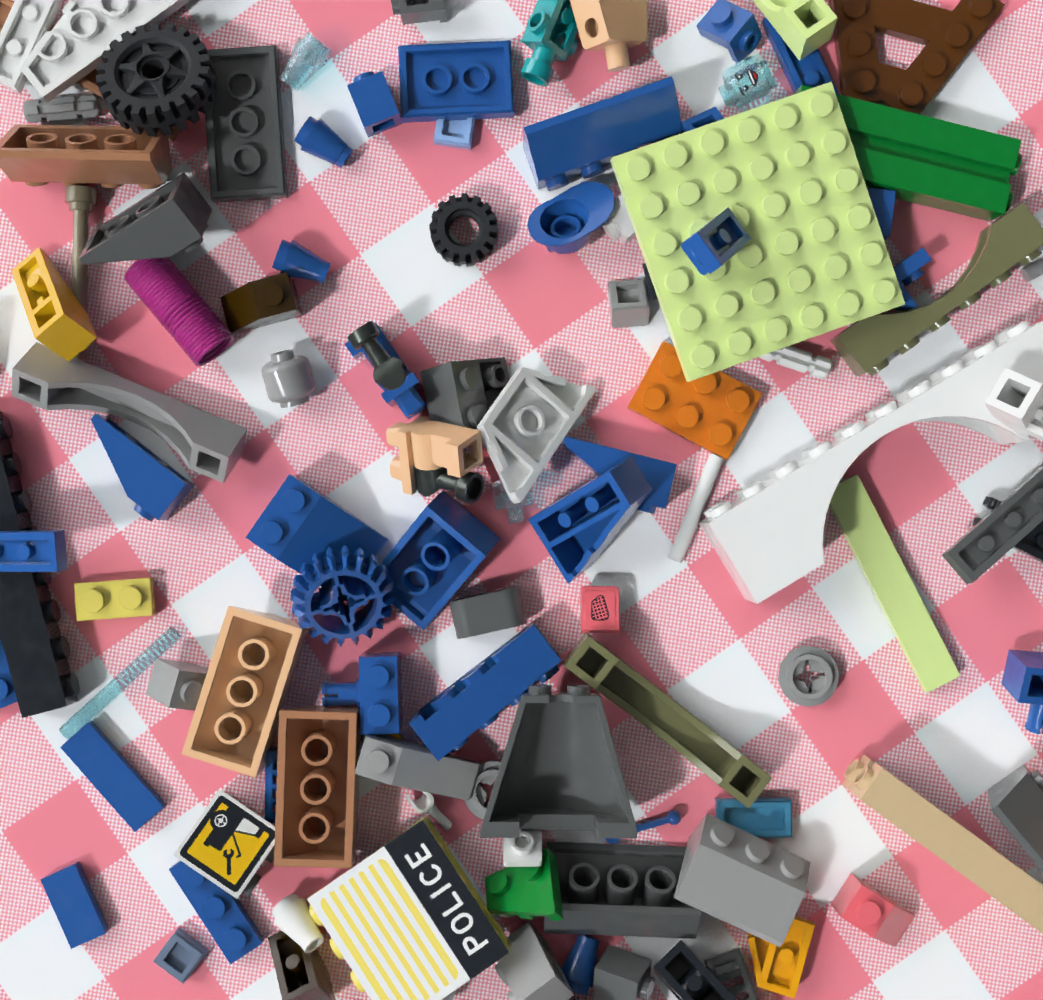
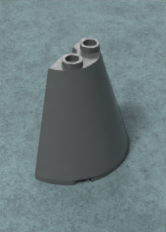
M531 684L529 685V693L522 694L481 824L480 838H519L520 830H594L598 838L637 839L636 823L600 695L591 694V686L567 685V691H552V685Z

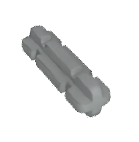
M82 95L80 100H77L76 96L58 97L48 103L45 100L44 103H41L40 99L26 100L23 105V114L28 123L44 122L43 118H47L48 122L79 119V115H82L84 119L97 118L100 114V104L95 95Z

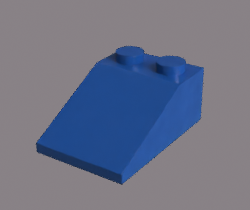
M292 474L288 475L245 537L300 574L302 563L313 565L312 556L314 553L322 558L327 557L326 550L328 547L334 550V554L341 553L344 544L348 547L349 554H354L360 547L364 550L365 558L372 554L377 557L388 541V538L303 479ZM328 579L327 581L323 582L320 586L324 587L328 585L331 579ZM338 587L339 597H343V600L346 601L347 595H343L341 587Z
M443 490L425 507L381 562V564L387 567V576H390L393 580L394 588L392 591L395 595L393 605L424 630L501 538Z

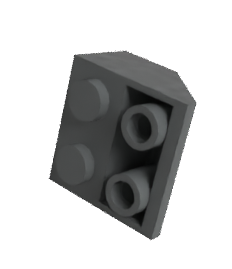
M505 357L451 361L420 371L430 421H439L476 430L480 421L509 381Z

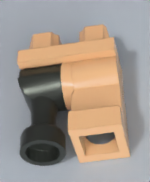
M422 416L410 423L397 422L387 428V444L399 449V455L391 461L390 475L392 478L402 481L403 493L413 495L417 491L423 497H429L438 490L443 489L455 491L456 497L464 502L473 504L479 500L483 492L484 480L481 474L471 472V470L483 463L481 430L439 421H430V418ZM470 444L471 453L464 452L463 448Z

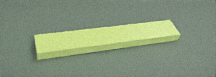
M858 474L839 482L829 507L922 690L928 693L960 677L959 671Z

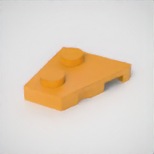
M795 916L784 943L780 947L747 932L757 987L795 999L815 927L814 921Z

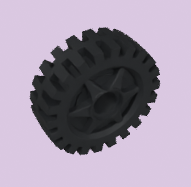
M150 23V31H146L144 26L141 25L135 27L136 35L132 36L129 31L122 33V43L114 39L109 44L111 52L104 50L101 55L103 63L97 64L96 70L98 75H96V81L108 110L122 127L127 130L131 128L133 133L139 135L145 130L148 136L157 137L158 129H161L163 135L167 136L172 135V127L177 126L181 132L188 129L185 121L190 120L193 124H196L201 120L198 111L206 114L210 110L209 102H214L216 98L215 90L218 88L217 76L204 43H201L195 33L190 35L189 30L182 26L177 30L175 25L166 23L164 30H162L159 23Z

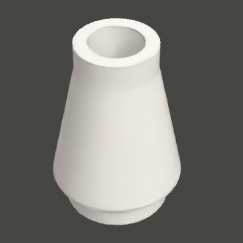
M291 894L276 904L272 910V915L275 918L274 924L300 945L305 953L314 951L323 943L324 937L309 913V906L304 898H299L297 894Z

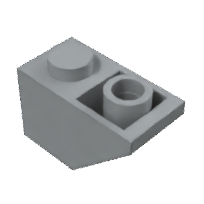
M156 658L146 695L168 708L195 711L208 668L189 662Z

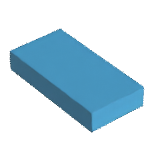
M758 797L750 808H747L736 798H715L716 818L759 838L792 837V799L790 797Z

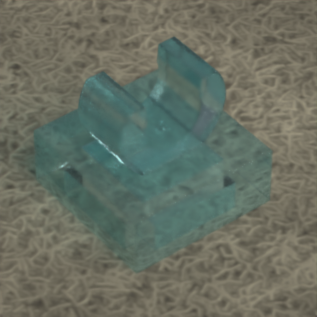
M502 482L492 483L495 509L507 508L509 524L524 522L522 506L533 505L531 488L522 502L514 504L510 500Z

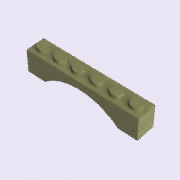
M1025 203L1019 204L980 232L976 249L967 268L956 283L939 299L925 307L910 312L889 315L877 314L857 321L831 339V343L856 377L866 372L872 377L890 364L886 358L898 350L902 355L920 342L917 335L929 328L932 333L951 320L948 316L950 311L957 306L964 310L981 298L978 293L979 290L988 284L993 289L1011 277L1012 274L1008 269L1020 262L1023 267L1040 256L1042 251L1039 247L1043 245V228Z
M585 633L563 661L564 666L650 729L747 808L751 807L771 781L772 777L762 767L590 634Z

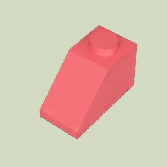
M850 873L831 903L840 917L872 938L896 947L915 917L912 912L852 873Z

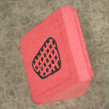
M581 587V633H619L618 587Z

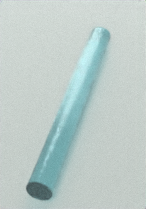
M170 626L59 728L62 736L70 739L155 662L156 658H159L181 638L179 632Z

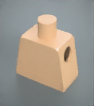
M570 0L583 48L586 51H605L608 72L629 69L628 49L646 42L648 38L647 0Z

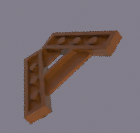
M829 0L831 10L838 17L833 34L841 95L920 114L1005 4L1000 0H960L956 7L950 11L914 0ZM875 32L925 46L907 70L879 63Z

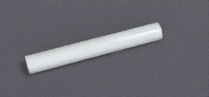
M709 454L668 555L669 559L682 563L723 463V458Z

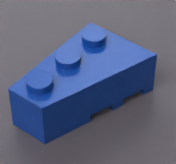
M631 456L551 503L528 520L569 584L593 565L652 491V488Z

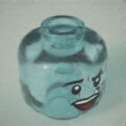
M750 56L723 71L724 85L718 87L726 107L729 108L734 105L737 111L742 113L771 101L773 98L772 89L776 88L777 84L766 60L759 61L758 58Z

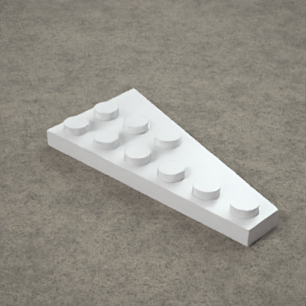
M69 0L62 9L63 16L52 31L45 32L20 66V70L45 102L48 103L97 68L98 63H103L101 59L103 51L111 52L109 44L114 39L122 43V33L129 31L132 36L136 35L135 27L141 25L144 26L146 31H149L150 23H160L191 0Z

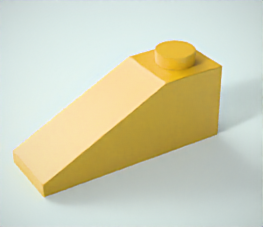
M38 247L11 270L35 339L68 362L78 353L86 350L91 342L97 338L89 316L45 251Z

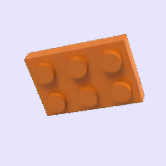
M662 341L627 409L726 461L729 459L763 393L721 371L686 382L675 347Z

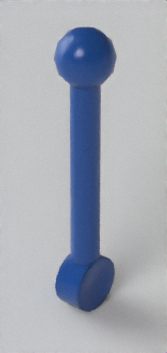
M671 810L667 816L637 824V832L667 823L677 825L681 821V815L678 811ZM605 838L610 844H616L620 840V838Z

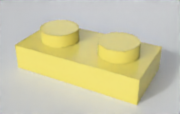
M153 577L74 583L77 621L156 615Z

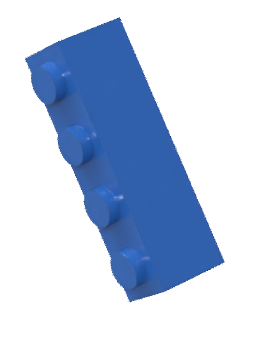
M671 76L524 127L523 149L537 189L547 187L548 191H553L568 185V179L582 175L583 179L597 176L605 171V166L611 165L610 160L612 157L681 134L683 130L673 78Z

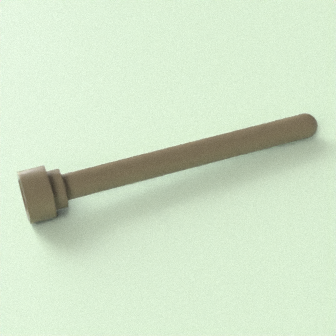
M70 185L65 187V203L69 204V211L73 212L72 292L87 313L88 264L83 265L78 258L88 242L89 213L93 212V206L97 205V189L89 186ZM87 349L78 353L74 358L87 362Z

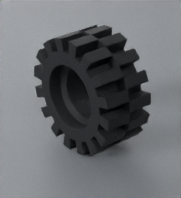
M461 193L462 197L456 198L454 194L449 196L447 202L444 203L442 200L438 204V210L433 211L431 215L432 222L429 225L431 240L437 253L446 262L451 261L455 266L459 267L460 264H466L469 267L473 266V263L477 261L479 263L483 262L485 257L493 252V247L497 244L498 239L497 218L495 213L491 211V206L487 202L485 204L481 202L480 197L475 195L474 198H471L467 193ZM459 217H469L479 227L477 238L469 244H459L449 234L452 222Z

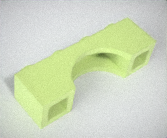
M753 0L799 61L831 40L838 17L824 0Z

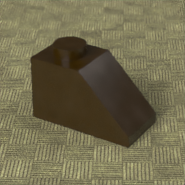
M287 272L248 282L220 297L227 326L232 334L303 316L294 279Z
M283 931L268 937L282 1000H336L329 972L317 949L310 953H305L302 947Z

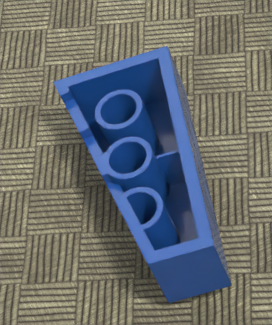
M532 622L416 711L409 724L436 760L439 761L449 752L453 753L467 743L469 736L477 729L481 728L483 730L492 724L500 716L498 712L508 704L513 707L519 703L522 694L529 693L527 690L529 685L534 684L538 680L544 683L560 670L557 664L562 661L561 657L536 624Z

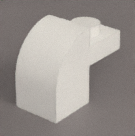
M1005 368L985 401L988 411L998 421L1029 439L1033 436L1043 441V384Z

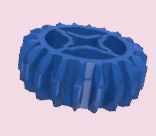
M345 544L339 554H334V550L330 547L326 550L327 557L325 558L314 553L312 556L313 565L302 563L300 567L302 575H295L293 579V586L295 588H292L290 591V598L293 601L292 612L295 617H298V624L303 629L308 628L312 639L322 634V641L325 645L332 638H337V643L340 647H342L345 639L351 638L357 645L359 635L361 634L371 639L373 635L372 627L383 629V618L391 617V604H394L395 595L392 591L394 584L392 578L387 576V567L384 564L378 565L377 557L374 554L365 558L364 550L360 547L354 554H349V549ZM331 579L328 585L319 588V592L314 593L323 582ZM338 587H341L343 595H347V605H345L343 597H339ZM365 605L361 610L355 612L360 606Z

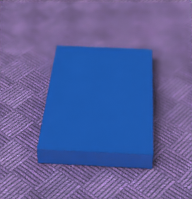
M511 40L398 46L402 123L433 122L438 119H444V121L467 120V118L471 117L475 119L514 118Z

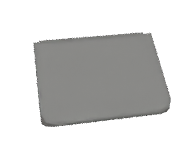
M645 279L608 282L612 328L648 325L650 308Z

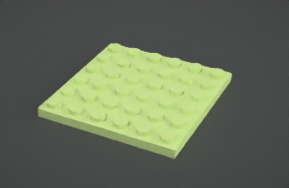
M832 81L617 155L610 160L686 382L905 305ZM729 207L752 239L721 267L711 274L702 275L682 250L681 244Z

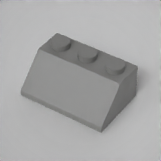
M706 814L688 838L674 898L780 947L784 943L805 896L811 862Z

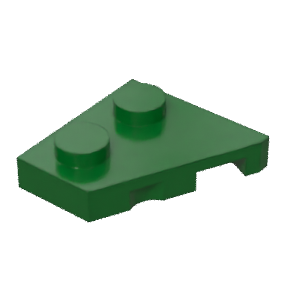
M548 848L542 850L541 866L506 867L485 877L487 910L495 917L510 918L518 915L522 919H534L535 916H547L552 921L563 919L556 855Z

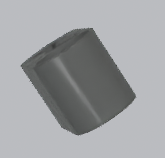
M519 586L449 601L457 639L508 629L527 623Z

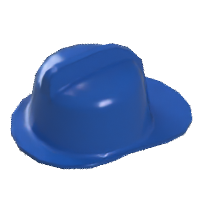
M595 181L582 182L569 188L534 209L529 216L527 224L530 236L537 243L545 245L549 252L571 254L579 251L589 241L590 234L607 222L613 213L615 205L613 193L605 184Z

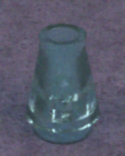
M306 32L302 39L298 37L279 78L298 91L307 80L329 62L326 58L331 53V50L309 32Z

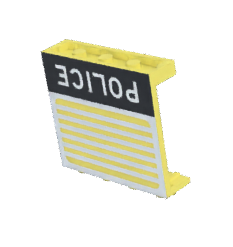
M428 816L416 822L411 828L322 889L313 893L307 899L310 903L309 913L318 926L324 925L331 936L329 943L333 952L339 959L345 958L352 969L350 976L353 983L361 993L366 991L371 1000H442L510 953L512 946Z

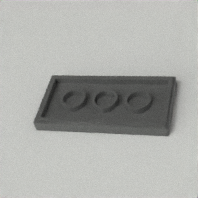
M277 46L207 50L218 82V88L215 90L216 98L214 102H209L210 110L205 114L211 201L218 203L288 198Z

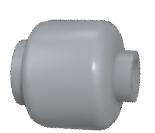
M293 349L271 354L272 362L262 367V377L269 400L280 403L281 408L293 407L310 401L309 395L315 391L316 386L308 358L302 355L294 356Z

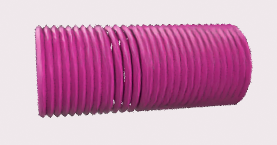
M169 257L141 259L135 261L125 273L124 281L129 284V287L134 290L136 295L149 308L153 316L158 319V322L165 327V330L171 334L175 342L188 355L187 357L193 360L192 362L195 363V366L200 367L211 362L230 346L234 339L232 332L219 320L220 318L217 317L215 312L211 311L212 308L200 297V294H198Z

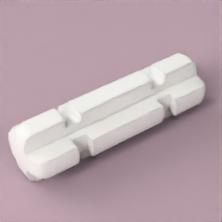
M788 346L759 357L769 362L776 360V364L802 373L809 371L811 376L820 379L827 377L832 363L829 358L820 355L813 357V353L793 346Z

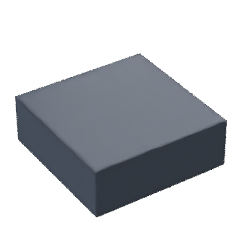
M178 927L153 962L184 984L209 949Z

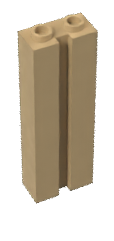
M863 755L860 760L855 759L848 766L844 773V778L846 779L842 783L846 789L1043 934V885L867 756Z

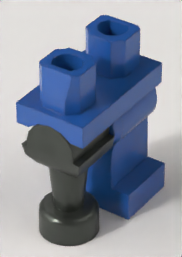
M369 321L347 337L349 341L344 345L351 355L357 359L364 354L374 368L373 378L375 383L384 390L381 396L389 406L393 407L397 404L408 419H411L427 408L426 403L417 392L422 387V384L413 372H409L376 322Z

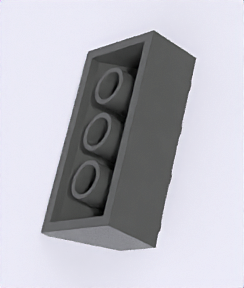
M1023 764L987 790L991 811L1043 872V775L1038 770L1031 773L1026 765Z
M546 842V849L548 848L556 855L563 919L552 921L549 917L544 916V933L696 939L702 916L701 910L674 898L686 847Z

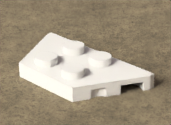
M522 367L516 370L476 428L481 430V438L510 500L514 504L522 502L595 393L596 389L593 386L575 385L566 382L565 378L554 375L544 376L540 371Z

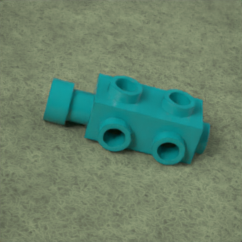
M538 0L532 15L528 19L521 42L532 49L533 53L531 58H526L520 75L535 85L547 87L554 72L552 68L553 62L566 61V58L571 56L578 47V39L575 37L578 28L570 0Z

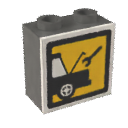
M219 789L173 856L236 899L242 893L249 897L262 878L256 872L263 861L266 860L272 863L274 860L275 826Z

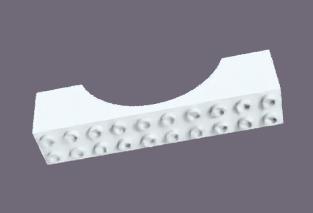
M1025 320L1016 326L1012 325L993 336L994 340L984 345H978L961 355L963 363L959 360L951 365L947 364L929 375L930 383L926 380L918 385L916 383L896 395L900 400L897 403L893 400L873 408L864 414L867 419L864 423L860 420L854 424L849 423L832 434L835 438L834 441L829 442L827 440L823 443L818 442L800 453L803 458L801 461L796 463L794 460L777 466L768 472L771 478L764 483L762 480L754 481L736 492L738 499L731 503L729 500L725 502L720 501L705 510L703 513L706 518L698 523L744 599L758 604L825 563L823 551L824 525L829 504L836 487L855 459L885 434L912 422L930 421L956 424L972 429L987 436L998 445L1029 440V438L1015 432L993 417L988 411L985 401L1005 368L1043 384V320L1031 325L1028 320Z

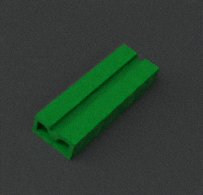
M801 85L794 94L811 89L812 87ZM836 94L866 187L896 191V199L989 222L1004 215L1011 207L1014 192L1010 190L1011 184H1008L1010 175H1016L1021 165L1022 155L1019 153L1020 139Z

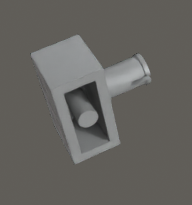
M529 921L507 937L512 944L510 953L498 960L495 970L501 980L507 986L509 985L511 989L507 994L509 1000H568L574 996L548 941Z

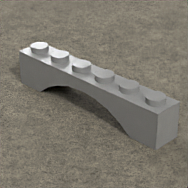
M38 342L12 368L13 397L47 411L62 409L91 410L133 421L165 440L180 455L188 469L224 483L243 454L247 428L77 358H72L68 362Z

